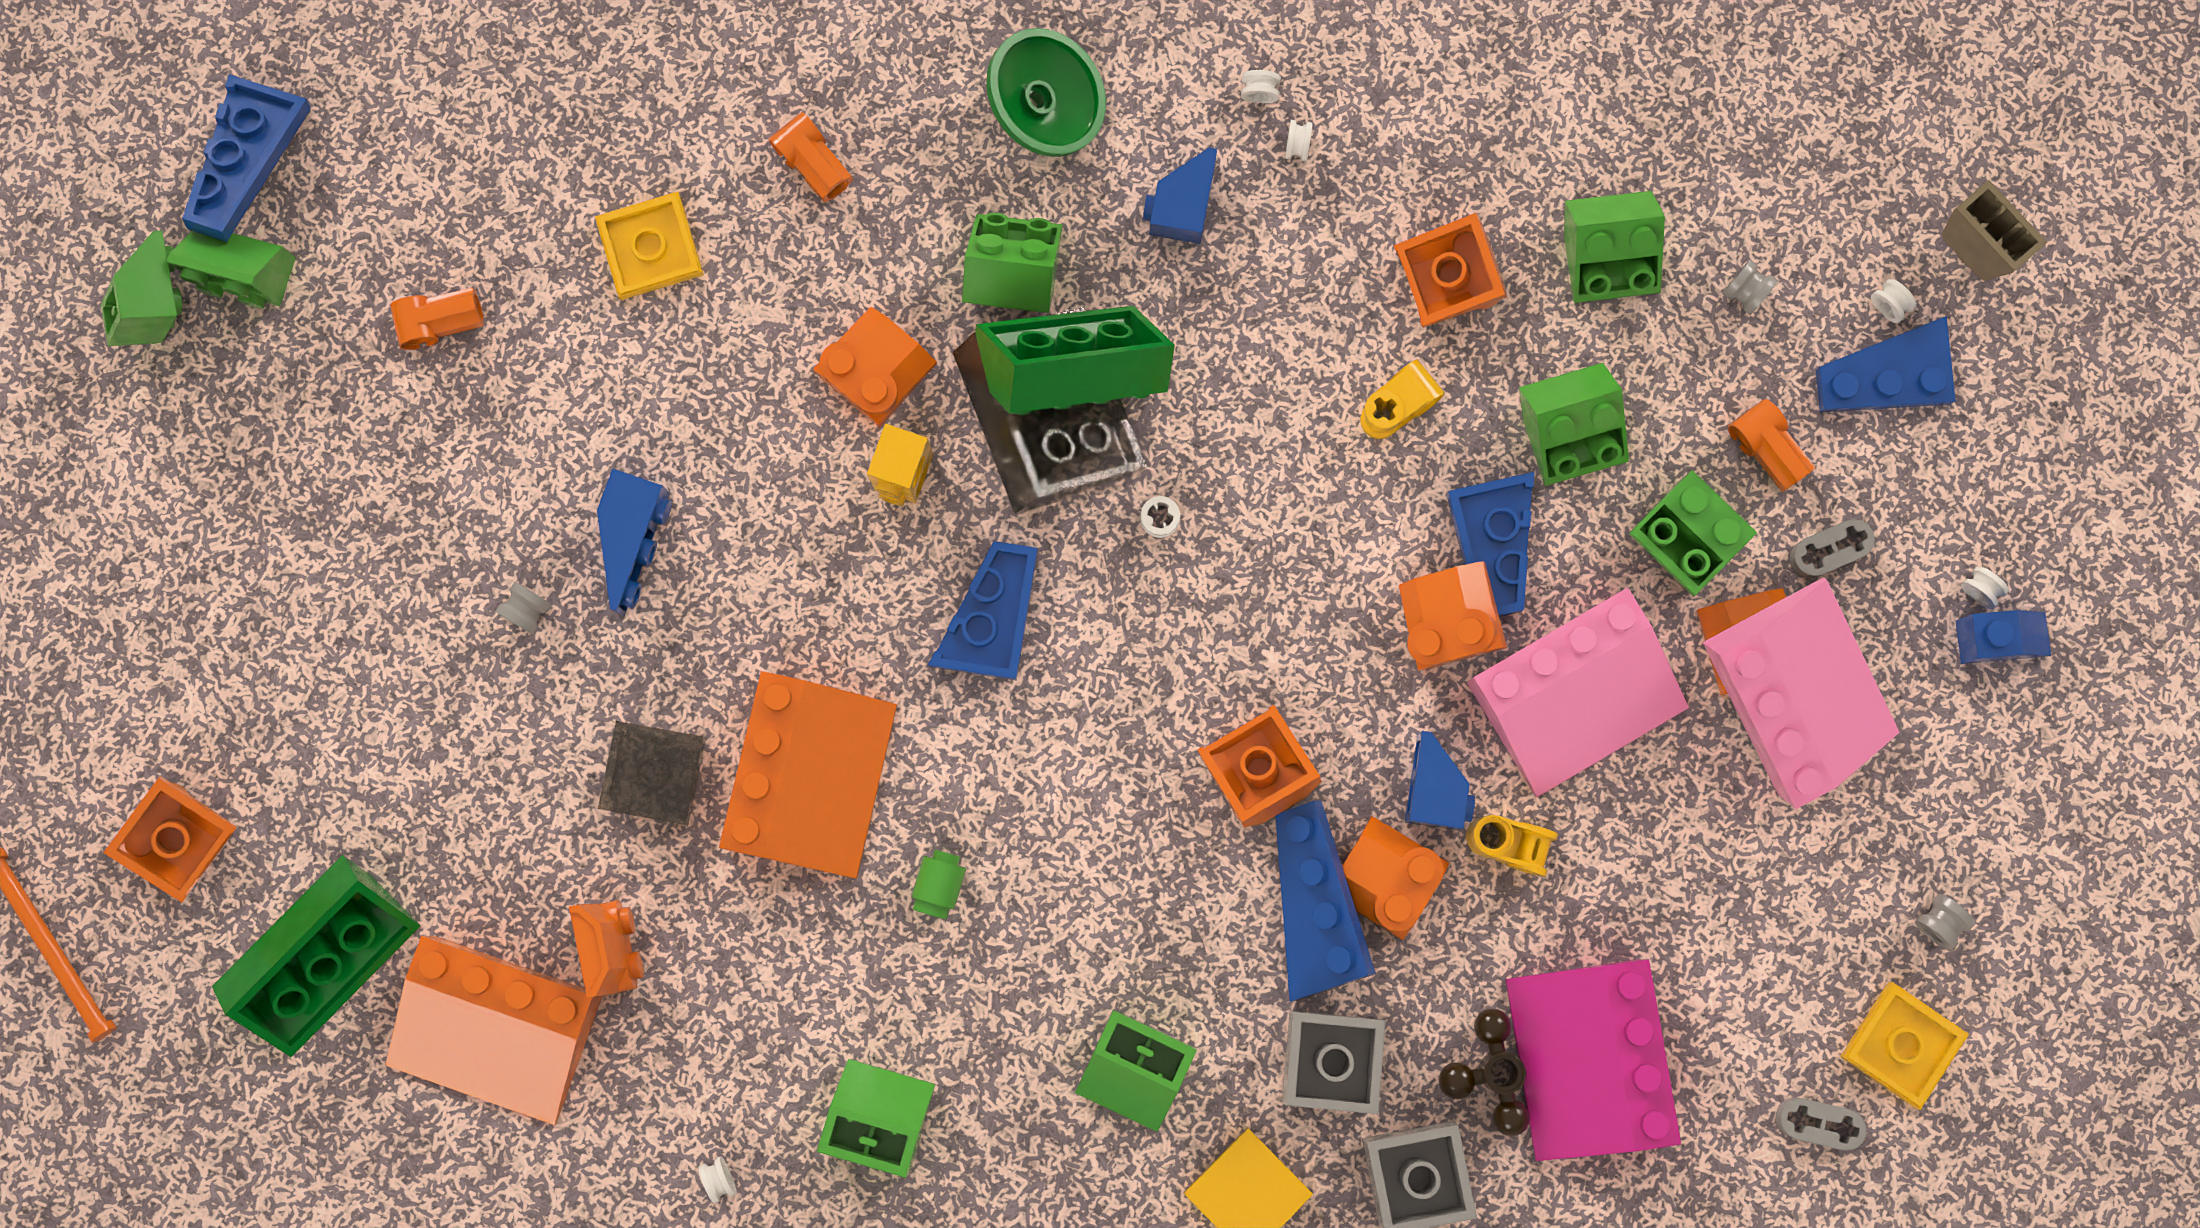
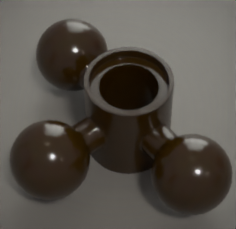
M1490 1008L1480 1012L1474 1022L1475 1034L1480 1041L1488 1044L1489 1053L1482 1058L1478 1069L1471 1070L1467 1065L1459 1062L1446 1065L1440 1072L1439 1086L1442 1092L1452 1099H1463L1469 1096L1474 1087L1481 1084L1497 1092L1500 1103L1494 1109L1493 1123L1496 1129L1503 1135L1518 1136L1527 1129L1530 1121L1527 1108L1523 1103L1515 1099L1514 1094L1524 1084L1526 1069L1519 1057L1505 1051L1504 1041L1508 1038L1511 1030L1509 1018L1501 1010ZM1506 1059L1512 1066V1077L1506 1084L1497 1085L1492 1080L1491 1068L1498 1060Z

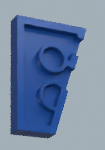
M1947 316L1818 367L1816 369L1820 413L1951 405L1956 402Z
M1534 472L1448 491L1446 494L1463 564L1485 562L1499 617L1519 613L1524 610L1528 564L1527 546L1532 511H1530L1532 488L1534 486Z
M993 541L969 586L956 615L953 616L945 636L928 663L929 667L1017 681L1038 548Z

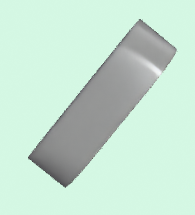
M1852 519L1807 537L1797 543L1791 550L1789 559L1791 567L1801 577L1812 579L1859 560L1870 553L1874 547L1875 537L1873 530L1865 522ZM1846 529L1852 535L1860 534L1862 541L1857 544L1858 552H1856L1853 546L1838 550L1835 543L1847 537ZM1806 546L1809 547L1811 552L1826 548L1829 555L1817 561L1819 569H1816L1812 563L1807 565L1803 563L1802 557L1807 554Z
M1791 1097L1784 1100L1776 1111V1123L1779 1130L1784 1135L1793 1139L1850 1151L1858 1148L1866 1137V1124L1863 1118L1857 1112L1850 1109L1804 1098ZM1799 1105L1803 1106L1802 1114L1817 1118L1815 1127L1803 1124L1799 1126L1798 1131H1794V1123L1788 1121L1789 1112H1797ZM1844 1116H1847V1124L1854 1127V1132L1852 1136L1845 1135L1843 1142H1839L1840 1135L1837 1132L1825 1130L1826 1122L1842 1123Z

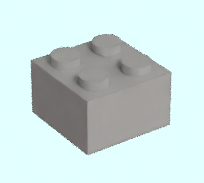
M1289 1011L1282 1103L1286 1106L1378 1114L1385 1020Z
M1449 1121L1362 1138L1379 1228H1430L1477 1218L1459 1126L1456 1123Z

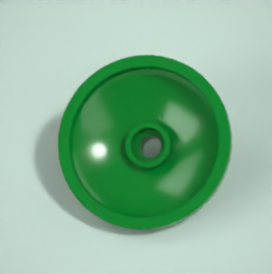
M1030 28L1013 34L995 50L987 70L986 86L988 99L997 121L1015 142L1036 154L1061 157L1081 150L1096 137L1105 117L1106 94L1100 73L1083 48L1059 32L1044 28ZM1030 98L1035 101L1037 107L1032 104Z

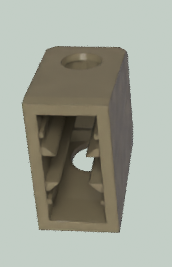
M1990 180L1985 182L1954 209L1941 234L1943 240L1955 251L1958 258L1966 263L1984 281L2013 273L2048 243Z

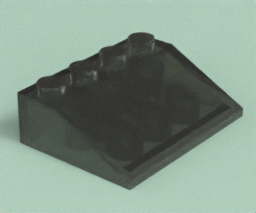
M1081 307V308L1072 309V310H1068V311H1064V312H1060V313H1055V314H1051V315L1074 313V312H1083V311H1086V310H1085L1084 307ZM975 332L952 352L1014 514L1059 502L1147 467L1121 399H1113L1105 404L1092 402L1077 404L1067 409L1047 408L1033 410L1025 415L1009 414L989 391Z

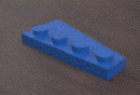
M230 74L225 84L227 94L224 104L219 103L215 115L217 125L213 138L207 140L203 152L206 157L203 169L196 174L182 217L188 230L225 242L231 237L311 110L306 98Z
M1314 800L1276 815L1290 1002L1375 975L1376 972L1322 801Z

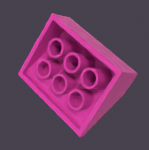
M1635 959L1505 979L1517 1053L1526 1069L1523 1089L1526 1107L1530 1116L1529 1125L1535 1161L1635 1152L1681 1145L1649 959Z

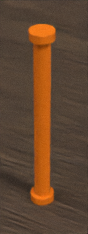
M0 848V889L90 1031L87 1033L90 1041L94 1043L103 1039L117 1029L116 1025L112 1020L107 1021L6 862V859L9 857L4 848Z

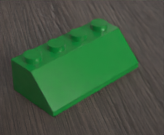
M1135 306L976 324L975 334L989 391L1009 414L1025 415L1033 410L1047 408L1067 409L1072 405L1091 402L1105 404L1113 399L1128 397L1142 399L1147 398L1150 394L1168 392L1175 344Z
M342 855L212 985V988L226 1016L289 1057H292L420 927V924L370 874Z

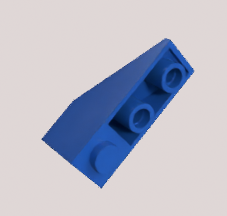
M612 468L597 508L610 609L619 615L625 616L627 608H634L638 602L642 584L637 582L643 565L649 567L655 556L657 542L653 541V537L658 524L664 525L671 512L672 500L668 499L669 491L663 485Z

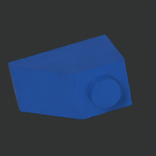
M1207 148L1159 180L1155 195L1147 194L1143 220L1150 221L1149 235L1201 244L1217 149Z
M2024 610L1971 614L1955 620L1961 664L2051 656L2046 612Z
M1421 731L1417 734L1405 822L1457 831L1464 829V822L1472 821L1475 808V796L1468 795L1470 783L1432 732Z

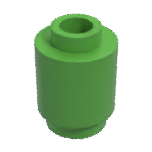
M935 849L932 858L923 856L911 896L915 898L913 910L947 919L950 909L955 910L966 872L965 867L958 865L960 856Z

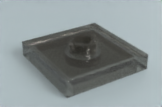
M616 721L598 809L688 826L706 738Z

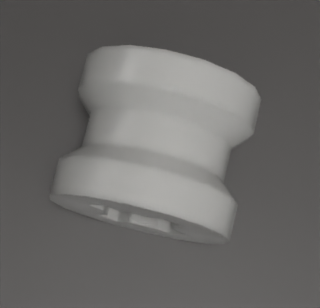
M1749 260L1722 294L1728 299H1737L1743 304V310L1751 315L1774 288L1778 280L1772 275L1764 276L1758 271L1757 264Z
M514 582L510 588L511 596L508 601L500 604L495 612L527 632L534 634L538 628V618L542 613L548 612L552 604L519 583Z
M1938 894L1932 901L1933 908L1928 914H1921L1915 921V924L1937 945L1945 950L1953 951L1958 945V936L1963 931H1970L1975 925V920L1954 900L1945 895Z

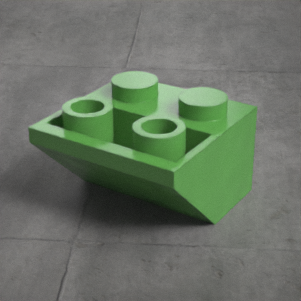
M1652 191L1565 201L1564 241L1574 303L1661 293L1665 215Z
M1001 213L976 214L965 254L962 302L1049 313L1054 293L1063 224L1051 223L1043 218H1033L1030 220L1008 218Z
M153 231L115 273L101 302L107 346L161 343L164 341L170 328H174L177 314L182 313L181 293L179 288H172L170 272H174L175 268L166 262L169 253L173 249L171 245L165 246L163 231Z
M191 231L169 253L166 262L181 272L180 278L182 280L196 284L195 289L204 294L222 298L225 291L238 296L237 301L245 305L264 309L265 303L276 306L281 305L296 257L283 246L232 233L229 240L225 242Z
M1604 363L1519 387L1523 422L1545 486L1629 462L1622 389Z
M1693 470L1680 479L1629 533L1693 597L1757 534Z
M1113 1009L1075 1093L1158 1132L1180 1089L1197 1049Z
M848 1059L831 1102L817 1152L906 1178L910 1174L936 1084Z

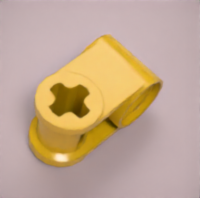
M1416 359L1403 367L1385 385L1371 394L1360 416L1361 427L1372 438L1386 439L1412 419L1421 416L1445 395V392L1419 360ZM1376 409L1379 412L1387 409L1391 413L1388 419L1385 417L1376 419L1374 417Z
M1497 815L1480 817L1470 823L1466 831V841L1474 853L1507 864L1510 868L1546 878L1548 870L1544 868L1551 842L1557 840L1558 833L1540 826L1517 822ZM1487 823L1495 826L1499 832V841L1492 849L1484 846L1480 839V831Z

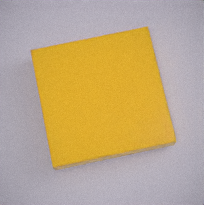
M678 191L595 216L620 300L704 275Z
M1888 982L1840 1057L1915 1109L1921 1110L1969 1034L1894 982Z
M1248 1127L1183 1192L1217 1228H1281L1313 1195Z

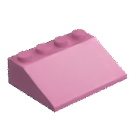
M1824 577L1703 642L1779 796L1795 809L1837 788L1900 733L1834 593Z
M1628 587L1467 682L1536 798L1689 708L1650 622Z

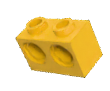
M885 423L867 472L874 490L880 493L878 496L880 499L898 506H904L905 500L917 503L934 456L928 438Z

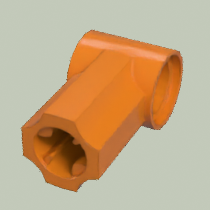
M801 112L768 138L780 157L783 155L787 161L785 163L792 170L796 168L806 183L824 203L836 198L853 181L851 174L825 145V138L805 113Z
M473 287L432 298L423 295L407 296L397 299L390 304L399 347L403 350L419 349V344L422 343L431 346L439 341V337L484 326L481 303Z
M1768 399L1761 400L1727 427L1734 441L1739 439L1742 443L1739 446L1742 452L1756 458L1781 492L1790 488L1815 469L1812 462L1787 432L1789 426L1785 416Z

